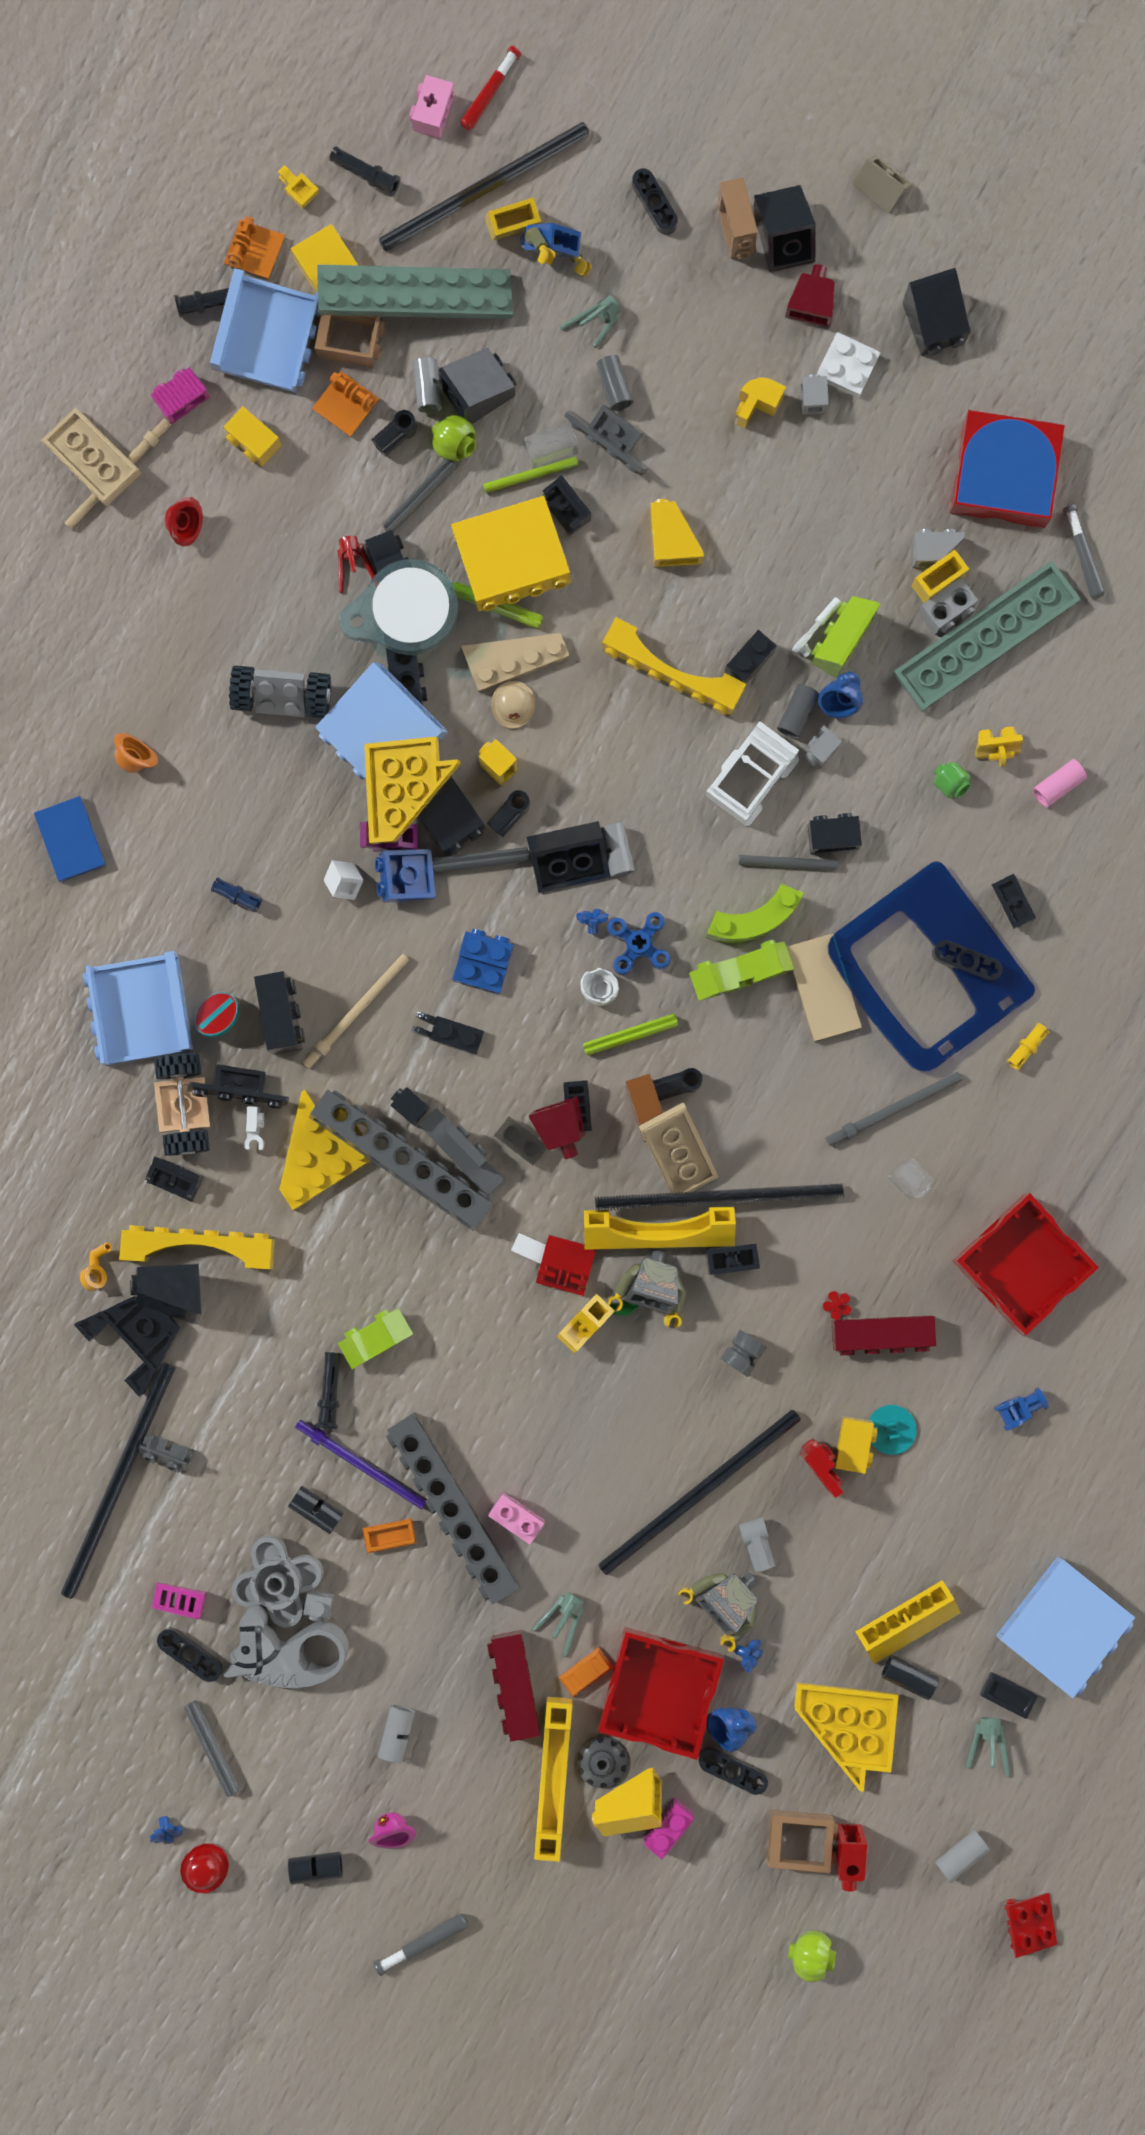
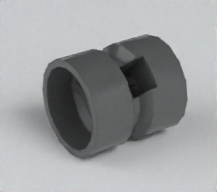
M739 1330L732 1340L734 1346L726 1349L721 1360L748 1377L755 1366L754 1359H760L767 1347Z

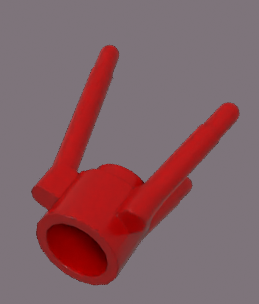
M351 535L339 539L340 549L337 550L339 558V593H343L344 558L346 561H349L351 571L355 573V560L359 558V554L377 589L379 585L378 579L365 554L364 546L359 544L357 536Z

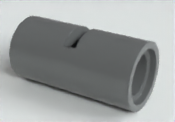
M609 355L598 360L596 366L610 409L620 411L631 406L634 401L619 356Z
M798 684L777 726V730L787 737L799 739L808 721V715L811 714L819 698V693L807 685Z

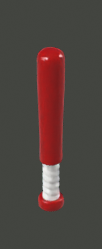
M510 46L508 48V54L500 67L493 72L488 82L462 117L460 124L465 130L471 131L475 127L504 81L506 73L514 61L521 57V51L517 47Z

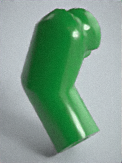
M624 1298L621 1310L615 1311L619 1303H610V1307L614 1310L612 1315L630 1316L639 1305L626 1302Z

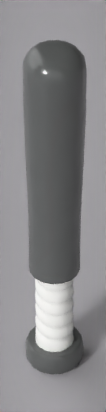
M1071 504L1063 508V513L1067 515L1072 533L1074 534L1072 538L1090 596L1093 599H1098L1104 596L1105 590L1086 535L1081 530L1082 528L1076 513L1078 507L1076 504Z
M460 1913L403 1946L401 1951L382 1961L380 1959L374 1962L376 1972L379 1976H382L386 1973L387 1969L402 1962V1960H409L465 1930L469 1925L467 1917Z

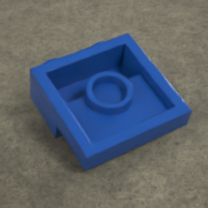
M431 849L384 850L378 854L379 857L375 859V870L380 872L381 882L377 883V894L379 897H382L383 903L433 900L436 898Z
M472 929L471 933L465 931L453 981L501 994L514 948L513 944L509 943L510 939L496 935L495 939L485 937L486 932L478 929Z

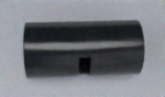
M304 1486L299 1488L288 1505L290 1509L329 1535L344 1514Z
M893 1654L886 1661L881 1678L926 1700L931 1699L939 1681V1677Z
M340 1851L289 1858L288 1875L290 1884L343 1878Z

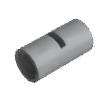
M433 357L418 358L413 361L418 411L422 413L440 411L442 409L437 359Z
M615 823L602 827L601 831L611 877H620L635 872L624 823Z
M391 1705L378 1753L379 1758L393 1763H402L415 1710L402 1705Z
M973 1829L937 1859L935 1863L952 1883L991 1850L975 1829Z

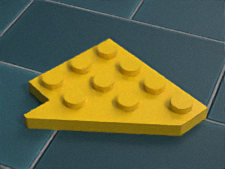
M437 737L364 744L369 843L397 842L459 767L460 761L457 759L440 761L439 740Z
M306 1090L301 1091L279 1188L293 1211L371 1161L309 1118L315 1104ZM337 1110L333 1113L334 1118L339 1122L347 1119L346 1113L342 1110ZM358 1125L354 1127L355 1133L359 1136H364Z
M796 1682L795 1711L860 1792H864L866 1770L891 1773L899 1697L897 1693Z

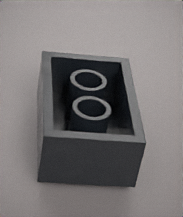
M284 971L254 976L267 1051L276 1055L302 1050V1043H305L303 1028L300 1025L298 1026L297 1019L301 1018L299 1004H296V1001L293 999V995L297 994L295 981Z

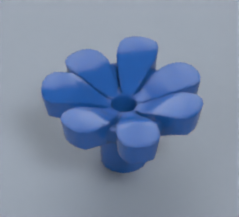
M594 909L592 913L590 911H583L576 914V918L580 923L588 925L589 934H597L598 924L606 922L609 916L608 913H601V909Z
M752 1640L748 1647L737 1645L735 1649V1654L743 1657L741 1666L748 1673H751L752 1668L756 1666V1657L761 1658L763 1650L759 1649L761 1646L760 1640Z
M168 1816L160 1817L158 1819L160 1828L154 1830V1834L150 1835V1842L161 1843L165 1839L167 1844L174 1842L173 1837L183 1835V1829L181 1826L170 1824Z

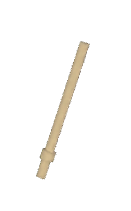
M164 418L152 431L149 430L142 437L144 440L127 458L135 464L150 447L154 448L159 443V438L171 424ZM92 493L64 524L72 530L100 500Z
M404 954L391 965L331 1032L314 1045L315 1049L302 1062L308 1069L322 1055L325 1056L331 1050L330 1046L410 961Z

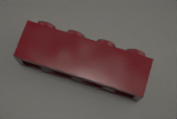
M932 1315L831 1320L833 1350L839 1351L840 1356L855 1355V1350H864L865 1354H880V1349H890V1353H905V1348L912 1347L915 1348V1352H928L930 1347L937 1346L935 1316Z
M522 1630L492 1635L491 1643H488L487 1647L489 1658L495 1659L496 1668L492 1669L494 1684H499L501 1694H497L499 1710L504 1709L506 1718L502 1720L504 1735H509L510 1742L540 1736V1725Z

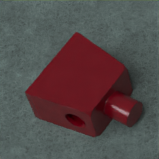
M815 264L811 274L801 273L789 300L785 318L830 327L833 316L835 281L825 278L826 266Z
M578 1096L535 1109L528 1115L547 1150L560 1147L565 1160L578 1155L574 1142L580 1141L585 1136Z

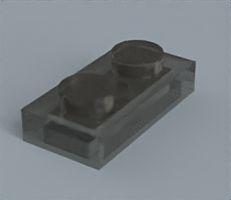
M509 1116L494 1135L495 1138L532 1166L537 1163L546 1151V1147L540 1139Z

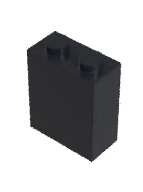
M450 776L418 815V818L444 855L457 853L463 848V843L469 839L471 841L478 839L483 835L482 830L485 829L484 822L452 776Z

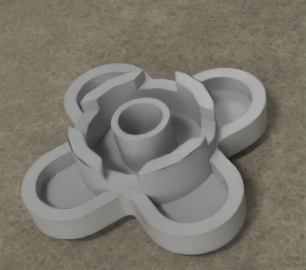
M264 1535L254 1543L251 1549V1559L255 1569L243 1572L236 1578L232 1585V1595L235 1601L244 1607L263 1604L267 1607L270 1618L276 1625L292 1627L300 1621L304 1614V1603L301 1593L310 1591L318 1586L323 1577V1567L320 1561L311 1555L290 1558L284 1542L279 1537ZM275 1578H278L281 1583H277Z

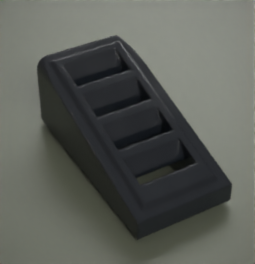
M588 1080L563 1082L564 1100L578 1096V1099H584V1103L580 1104V1109H585V1114H581L582 1119H586V1124H583L584 1131H592ZM583 1089L584 1093L569 1094V1090Z

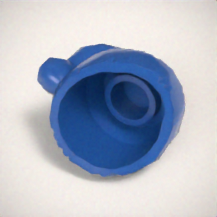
M851 671L841 674L836 680L831 681L820 691L818 704L826 715L833 718H846L860 710L863 698L860 691L861 681L858 674Z
M733 1707L718 1708L707 1715L706 1726L708 1732L717 1744L729 1752L740 1750L747 1738L756 1732V1720L746 1710Z

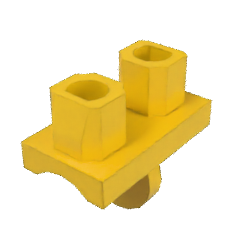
M1013 726L1004 727L1000 732L1001 737L993 738L991 730H980L975 751L976 759L988 758L989 761L997 760L998 766L1004 767L1006 759L1014 758L1015 754H1020L1021 743H1023L1022 734L1017 735Z

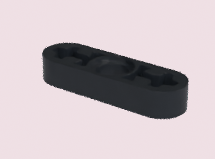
M645 168L638 169L632 178V187L658 232L663 235L672 234L677 228V214L653 173ZM639 178L647 180V187L649 191L646 192L645 185L643 183H639ZM653 196L659 197L662 201L657 207H653L648 203V200ZM663 210L666 220H671V225L669 226L666 223L662 224L663 217L661 212Z
M949 940L939 941L932 949V956L936 962L985 982H992L1002 974V965L998 960ZM946 946L947 952L955 954L956 950H958L959 953L955 958V963L952 962L953 956L946 955L942 958L938 948L941 949ZM968 954L973 958L974 963L972 967L966 968L961 964L962 955ZM979 959L982 960L981 966L988 967L992 964L993 970L996 973L988 976V971L983 968H979L978 972H976L975 969L979 965Z
M166 1628L158 1635L157 1645L159 1649L203 1681L213 1682L222 1674L223 1666L221 1661L176 1628ZM164 1635H174L173 1641L178 1645L181 1641L185 1642L179 1649L178 1654L174 1652L178 1648L172 1643L169 1646L164 1644L166 1642V1639L163 1637ZM193 1648L197 1653L196 1660L192 1662L186 1661L183 1657L184 1649ZM202 1655L206 1658L203 1661L205 1665H215L214 1671L217 1672L216 1674L211 1673L207 1675L205 1673L207 1668L202 1664L199 1668L195 1667L201 1660Z
M706 1747L698 1755V1762L703 1771L751 1794L760 1795L768 1787L767 1777L762 1770L718 1749ZM710 1754H714V1760L722 1763V1758L726 1759L721 1766V1772L717 1771L719 1766L714 1763L706 1766V1761L703 1759L704 1756L709 1757ZM730 1764H736L740 1767V1773L735 1778H731L726 1774V1768ZM745 1769L749 1770L747 1776L753 1779L760 1776V1781L763 1784L761 1786L756 1785L753 1788L752 1782L744 1778Z

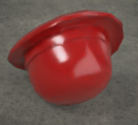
M184 497L166 511L164 518L165 527L176 544L186 547L196 541L202 527V507L195 498Z
M203 1843L194 1847L181 1862L180 1874L183 1883L195 1893H208L216 1890L227 1877L229 1870L228 1856L221 1847L215 1844Z

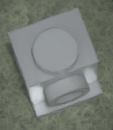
M825 726L818 733L820 738L815 735L806 747L809 750L804 756V759L810 765H817L819 768L827 762L842 743Z
M310 1590L306 1596L303 1615L309 1616V1619L313 1621L323 1622L324 1619L331 1620L335 1594Z

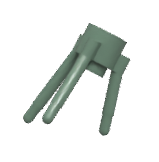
M608 295L604 300H600L591 308L561 325L560 329L564 330L583 318L585 319L580 322L581 326H584L597 316L603 322L608 320V323L593 344L596 348L611 326L618 320L616 315L621 311L620 305L612 296Z
M569 1592L566 1593L565 1597L560 1595L557 1602L537 1622L532 1630L534 1632L537 1631L561 1606L559 1611L564 1615L552 1637L556 1639L568 1617L571 1619L574 1617L563 1656L567 1657L579 1619L585 1610L582 1608L584 1601Z
M981 1717L980 1723H975V1734L966 1768H971L980 1735L983 1734L982 1739L990 1740V1764L992 1768L996 1766V1741L999 1739L1005 1776L1010 1777L1003 1735L1004 1725H1001V1719Z

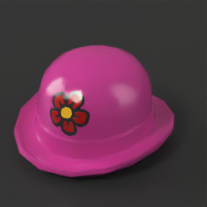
M389 1812L377 1818L374 1823V1835L368 1839V1842L380 1848H401L413 1842L416 1837V1831L411 1826H407V1822L401 1814Z

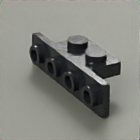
M216 1064L213 1085L189 1082L187 1086V1091L192 1092V1095L196 1097H207V1094L215 1095L218 1100L232 1101V1098L241 1099L244 1104L257 1105V1102L267 1103V1107L281 1109L282 1106H286L289 1102V1097L263 1093L266 1072Z

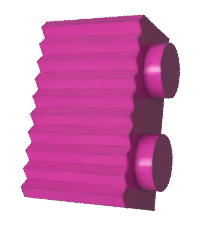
M190 367L186 370L181 369L177 371L171 381H168L167 384H159L155 387L154 393L151 394L155 405L171 425L210 398L207 389Z
M672 1798L673 1802H669L670 1806H666V1810H663L661 1827L647 1830V1834H643L644 1845L662 1860L695 1820L694 1813L677 1798Z

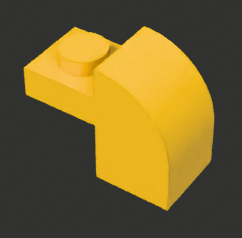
M755 378L747 382L740 391L739 400L741 402L735 413L738 415L736 425L745 429L756 408L774 416L784 397L786 386L769 378Z
M596 1294L556 1337L575 1354L613 1314L614 1310Z

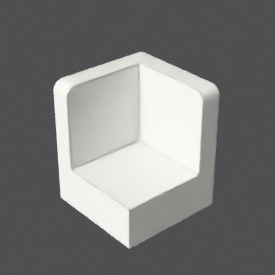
M332 860L324 877V882L333 897L355 900L363 878L354 863Z

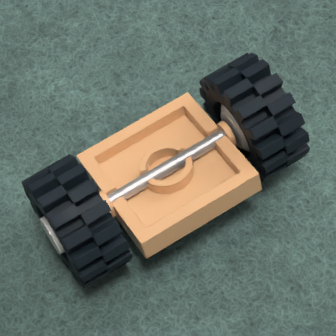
M183 1053L154 1058L156 1079L174 1078L172 1081L154 1082L159 1133L180 1131L179 1133L163 1135L165 1156L189 1155L210 1151L208 1130L190 1131V1129L210 1127L207 1097H196L192 1095V1092L187 1091L189 1082L205 1084V1078L184 1079L201 1074L199 1054Z

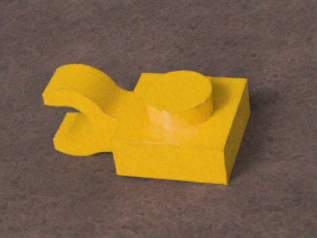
M285 165L278 171L279 179L287 186L285 193L301 209L319 194V189L302 172L296 177Z

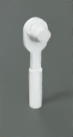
M835 597L815 619L816 623L792 648L794 652H798L804 657H807L812 652L808 647L807 641L819 626H823L840 607L842 602Z

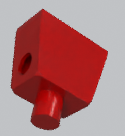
M838 1823L835 1867L838 1879L842 1881L841 1888L848 1892L856 1891L857 1882L865 1881L868 1844L862 1824Z

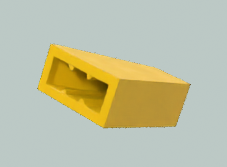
M658 499L654 503H650L654 567L702 564L704 558L703 550L676 502L669 501L668 499Z
M654 1768L646 1769L595 1801L592 1821L594 1827H597L604 1837L661 1827L662 1780Z

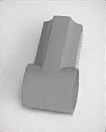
M760 1517L738 1524L744 1545L748 1548L754 1571H764L776 1566L768 1543L769 1536L763 1518Z

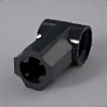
M409 410L398 411L394 419L371 439L372 443L385 457L405 439L411 438L417 433L418 428L413 413ZM404 420L411 421L409 427H400L401 422Z
M516 790L510 793L506 802L487 822V825L501 837H504L522 815L530 809L531 803L526 792ZM516 797H523L526 800V804L524 807L517 809L512 805L513 800Z
M688 1068L682 1072L653 1080L658 1099L662 1101L681 1094L697 1091L702 1086L703 1077L699 1070ZM690 1073L696 1074L699 1078L697 1085L688 1086L684 1081L686 1075Z

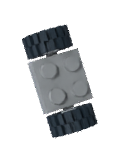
M234 665L231 671L229 686L230 709L251 712L255 701L256 713L305 717L306 714L307 717L324 718L330 709L331 676L326 673L310 672L305 689V677L302 673L257 670L254 667Z

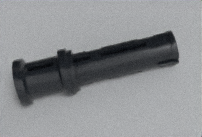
M337 146L333 148L336 153L331 151L329 157L331 162L366 179L371 187H378L386 191V194L390 197L398 190L401 180L400 176H393L383 171V168L379 165L373 167Z
M229 288L201 293V291L198 292L197 290L194 291V294L181 297L174 295L179 318L183 317L184 314L197 311L203 313L205 308L224 305Z
M325 1352L322 1397L317 1402L319 1416L318 1423H315V1428L338 1429L336 1412L340 1404L339 1401H336L341 1353Z

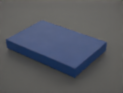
M81 796L34 813L59 882L106 866Z

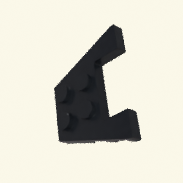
M135 1296L76 1322L74 1326L88 1341H92L108 1325L117 1332L143 1361L124 1380L141 1397L148 1388L181 1327L170 1315L135 1303Z

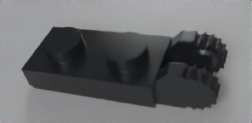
M422 1012L417 1013L416 1017L420 1020L435 1024L432 1032L419 1026H413L411 1032L428 1037L431 1041L477 1055L484 1035L483 1030L440 1016L434 1017Z

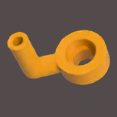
M108 1242L90 1252L89 1266L80 1273V1282L88 1291H96L106 1284L107 1275L104 1269L99 1266V1260L101 1256L112 1250V1245Z

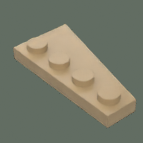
M561 633L461 646L479 693L570 658Z

